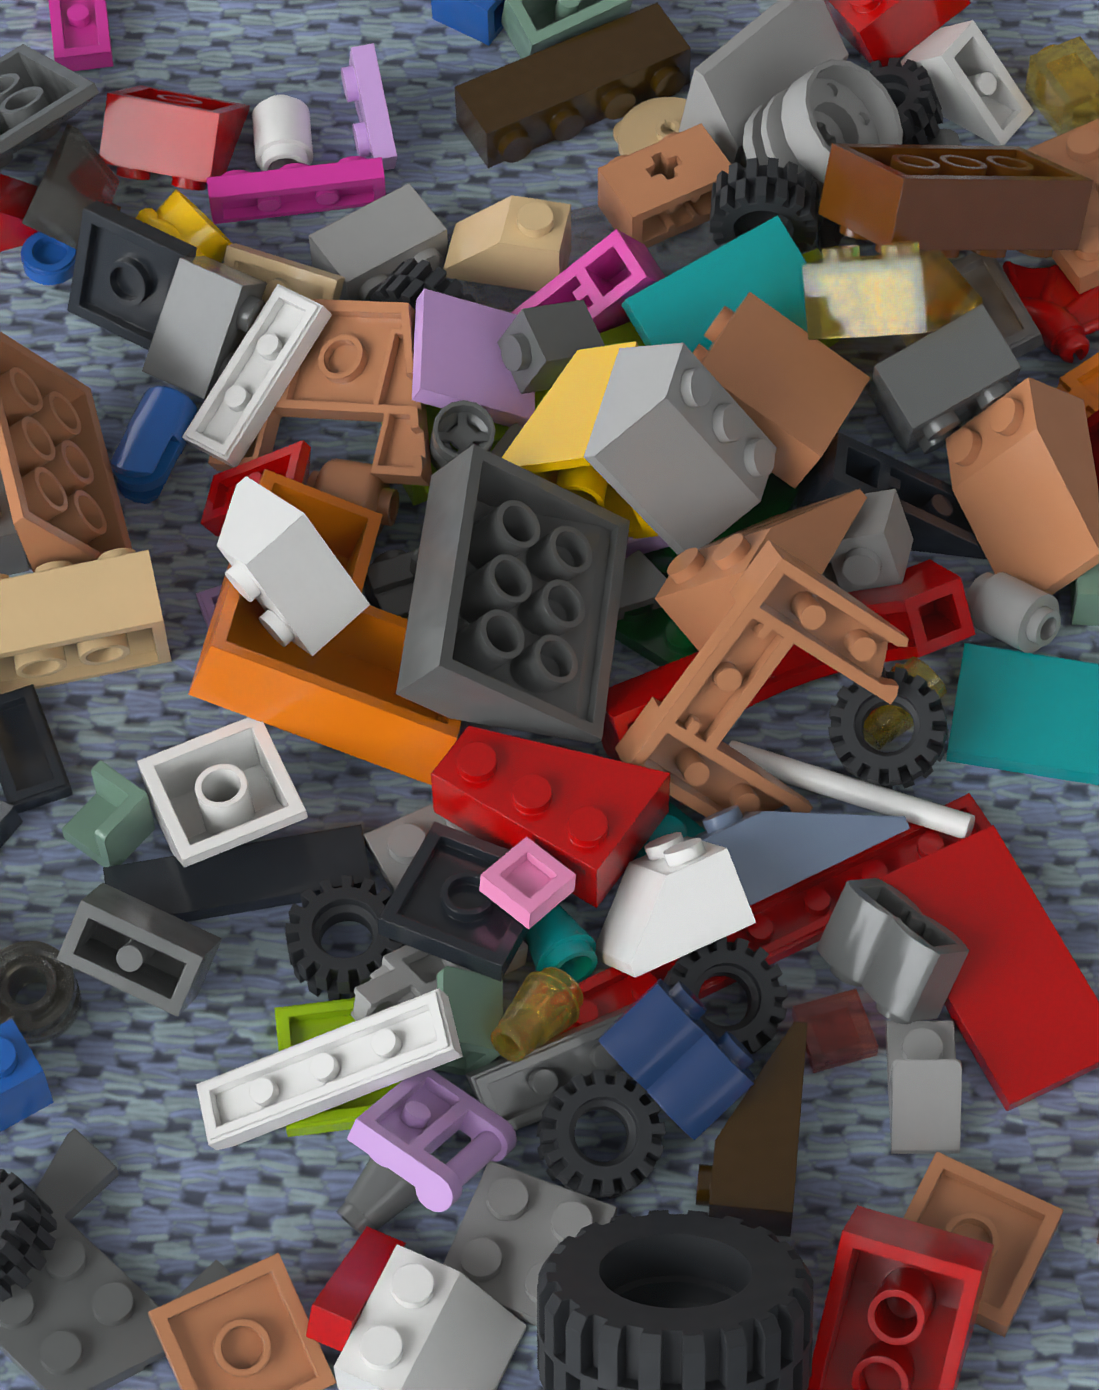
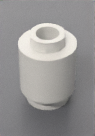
M274 95L260 102L252 112L255 161L257 166L262 171L280 169L284 165L291 163H304L310 166L313 161L310 113L307 105L301 100L288 95Z

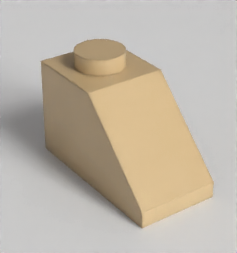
M511 195L455 223L443 268L447 271L446 278H456L457 280L535 292L539 291L567 269L572 249L571 204Z

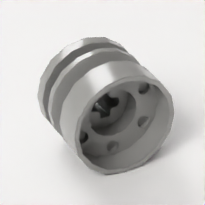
M831 59L807 72L793 82L788 89L776 94L770 101L763 103L752 112L745 123L743 148L746 161L750 158H758L759 165H768V157L778 158V167L784 168L788 161L798 165L797 174L807 170L812 175V182L817 181L819 186L820 206L832 143L902 144L903 129L898 110L886 88L868 70L851 61Z

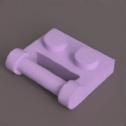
M430 1069L402 1080L357 1117L347 1140L369 1154L377 1164L389 1168L415 1186L419 1201L427 1209L433 1212H442L460 1198L462 1186L490 1161L498 1162L506 1157L515 1148L517 1137L514 1128L507 1120ZM458 1130L471 1137V1142L446 1164L431 1155Z

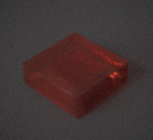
M856 988L793 1006V1020L808 1023L806 1055L813 1073L877 1056L878 1044Z

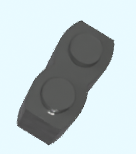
M877 878L849 880L846 882L817 946L820 955L831 965L830 971L836 978L846 984L863 987L867 994L876 1002L878 1012L887 1019L900 1024H911L916 1021L938 1018L969 953L967 946L953 932L937 921L923 915L920 909L907 896Z

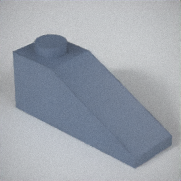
M734 805L703 819L702 822L706 831L692 838H701L702 841L728 849L748 903L752 905L910 829L905 816L777 811L742 813L739 806Z

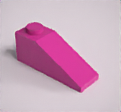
M616 229L511 313L518 315L524 308L584 300L600 334L631 322L621 306L624 300L665 278V275L644 244Z

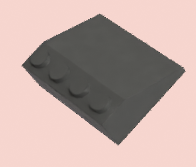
M475 444L432 474L396 694L450 719L592 744L602 740L630 520Z

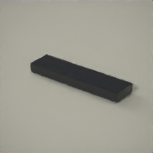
M361 824L242 844L185 868L175 856L103 867L105 884L186 922L302 903L300 896L302 892L309 887L316 896L321 894L319 881L329 877L333 888L342 887L341 875H353L355 888L361 887L364 877L371 879Z

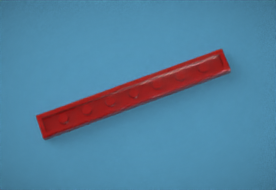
M970 793L943 805L975 815L971 835L991 826ZM908 822L910 829L750 905L756 923L728 935L727 942H734L737 938L748 940V948L756 951L761 947L769 953L765 961L771 965L820 941L847 881L878 879L887 873L961 840V838ZM679 958L636 978L610 967L511 1015V1024L524 1047L528 1048L635 1003L660 978L664 980L668 971L676 964L675 962ZM726 976L711 977L702 984L698 998L700 1000L737 981Z

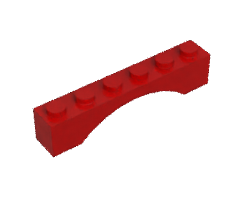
M930 559L906 568L902 584L847 592L902 631L909 639L907 647L896 646L888 642L884 662L920 658L976 635L961 577ZM793 644L746 709L785 690L840 672ZM699 652L609 687L601 742L611 759L621 761L615 750L617 744L652 697L660 702L665 699Z

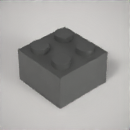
M981 304L874 365L869 396L905 454L919 447L924 454H928L946 444L945 439L954 433L953 428L972 417L974 418L1013 389L1021 366L984 305Z

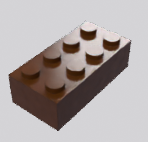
M832 143L818 214L839 224V232L855 239L870 240L876 243V252L893 258H910L912 251L920 250L942 258H958L960 250H971L973 253L991 258H1004L1007 250H1017L1022 254L1033 257L1049 258L1052 256L1053 250H1078L1093 180L1019 146Z

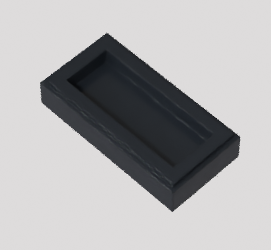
M34 684L0 695V784L7 803L14 806L18 814L73 795Z

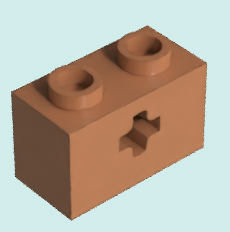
M701 123L682 132L668 134L657 143L629 155L617 156L608 164L599 167L598 207L614 230L617 229L648 248L710 221L713 182L716 183L717 175L721 171L729 173V165L731 163Z

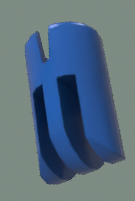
M167 386L148 388L134 411L127 429L110 460L119 491L125 498L135 503L148 504L158 498L177 459L187 444L182 436L197 414V406L187 395L179 390Z

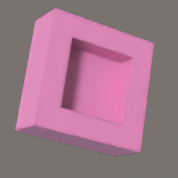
M526 836L481 874L479 891L526 928L530 929L575 890L576 874Z

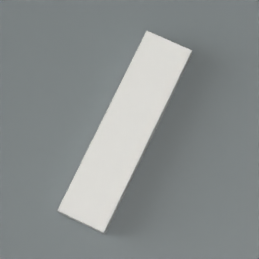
M439 988L196 1084L208 1145L215 1150L239 1145L463 1057L448 996Z

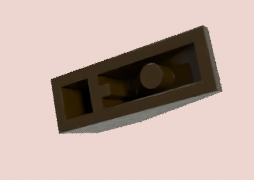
M793 1022L755 1079L754 1084L749 1088L715 1139L713 1165L699 1164L696 1205L708 1206L709 1217L723 1219L727 1215L744 1220L747 1227L755 1229L761 1226L773 1232L776 1236L790 1237L794 1208L807 1022Z

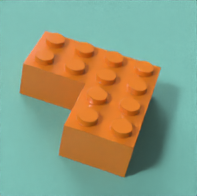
M265 469L258 484L305 513L362 593L383 514ZM225 575L188 695L432 785L431 772L456 742L462 720L450 719L396 694L408 619L369 605L312 656L292 641L285 647L280 645L259 621V617L265 610L255 598L252 602H249L235 589Z

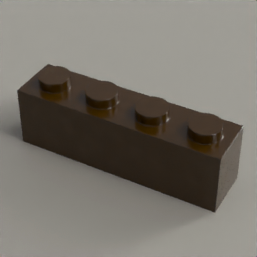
M657 2L455 86L456 121L487 168L504 161L508 163L518 162L537 147L554 140H570L578 135L583 128L606 118L610 120L622 118L634 106L656 97H671L675 95L684 85L690 83L691 48Z

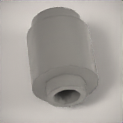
M986 572L981 574L974 580L966 594L974 626L978 630L1024 653H1033L1042 646L1048 645L1059 631L1061 617L1058 600L1053 595L1005 572L997 574Z

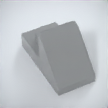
M886 1021L885 1039L891 1154H935L936 1151L942 1154H960L962 1062L956 1059L954 1021H916L911 1024Z

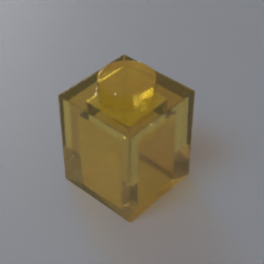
M1081 36L1058 45L1046 46L1038 53L1031 55L1029 60L1025 92L1058 136L1099 118V60Z

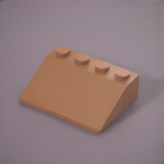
M0 331V470L13 524L33 572L40 565L52 561H69L74 565L98 560L102 553L112 549H132L91 388Z

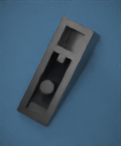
M840 432L835 435L822 457L799 484L796 509L860 489L864 494L896 489L913 536L911 551L987 559L952 490V485Z

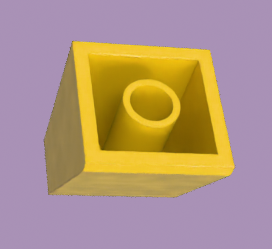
M637 341L577 350L502 456L503 459L630 520L628 537H633V539L656 537L658 534L584 458V454L619 348L638 347Z

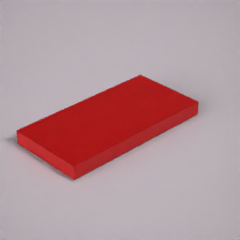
M994 825L878 878L907 896L920 909L923 915L945 926L960 938L969 949V953L944 1005L1006 1111L1014 1109L1099 1067V1001Z

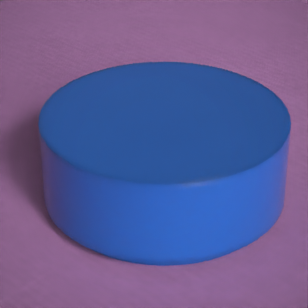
M45 229L31 235L21 248V260L26 275L31 280L43 285L61 284L73 277L78 246L77 240L70 233L60 229Z

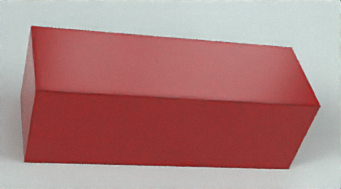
M367 1226L313 1302L306 1337L342 1352L396 1245L405 1248L406 1243Z

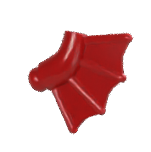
M1005 261L1002 265L1003 271L1040 331L1044 345L1053 354L1059 355L1066 363H1073L1074 353L1079 360L1084 359L1090 349V341L1086 335L1099 331V286L1079 294L1058 265L1046 268H1028L1014 264L1011 261Z

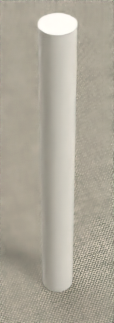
M735 740L729 743L730 747L749 758L783 783L884 815L905 816L907 822L961 839L970 836L972 833L975 815Z

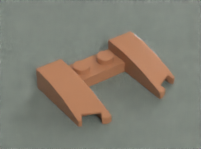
M768 540L731 589L730 594L736 601L674 687L662 702L654 697L651 698L615 747L622 762L670 773V796L705 817L734 805H738L742 813L774 811L783 805L788 806L791 812L810 813L813 809V806L805 797L722 741L793 644L890 705L898 693L899 685L896 681L881 677L888 642L896 646L907 647L909 641L907 636L839 586Z

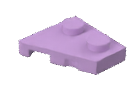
M374 43L351 47L349 66L341 68V75L347 102L354 101L360 122L353 124L357 154L369 159L382 157L383 169H394L397 152Z

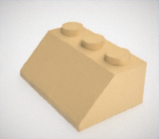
M117 548L102 553L98 560L74 565L69 561H52L40 565L35 569L34 573L14 577L0 573V695L34 684L35 689L172 662L149 550L136 552L131 548Z

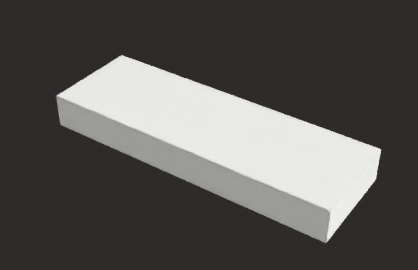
M277 284L182 438L191 446L231 467L238 466L332 314L323 305Z

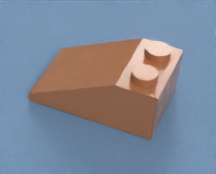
M1028 377L948 436L945 441L952 490L994 573L1005 572L1053 595L1099 564V490L1084 400Z
M860 489L769 517L698 549L689 548L680 553L668 566L667 573L669 576L656 595L655 600L697 650L700 651L736 601L730 594L731 589L768 540L822 575L867 497Z

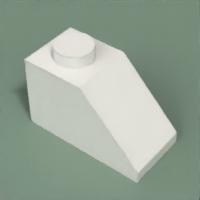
M974 20L937 29L915 46L901 61L902 66L907 59L916 61L918 68L923 66L927 70L942 107L941 111L944 118L995 146H1004L1034 112Z

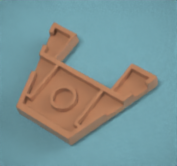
M311 299L323 305L332 316L239 465L273 452L282 417L382 422L370 474L381 479L383 483L430 486L432 469L426 404L412 400L415 309L409 303ZM212 456L209 457L208 464L216 471L223 472L233 468Z

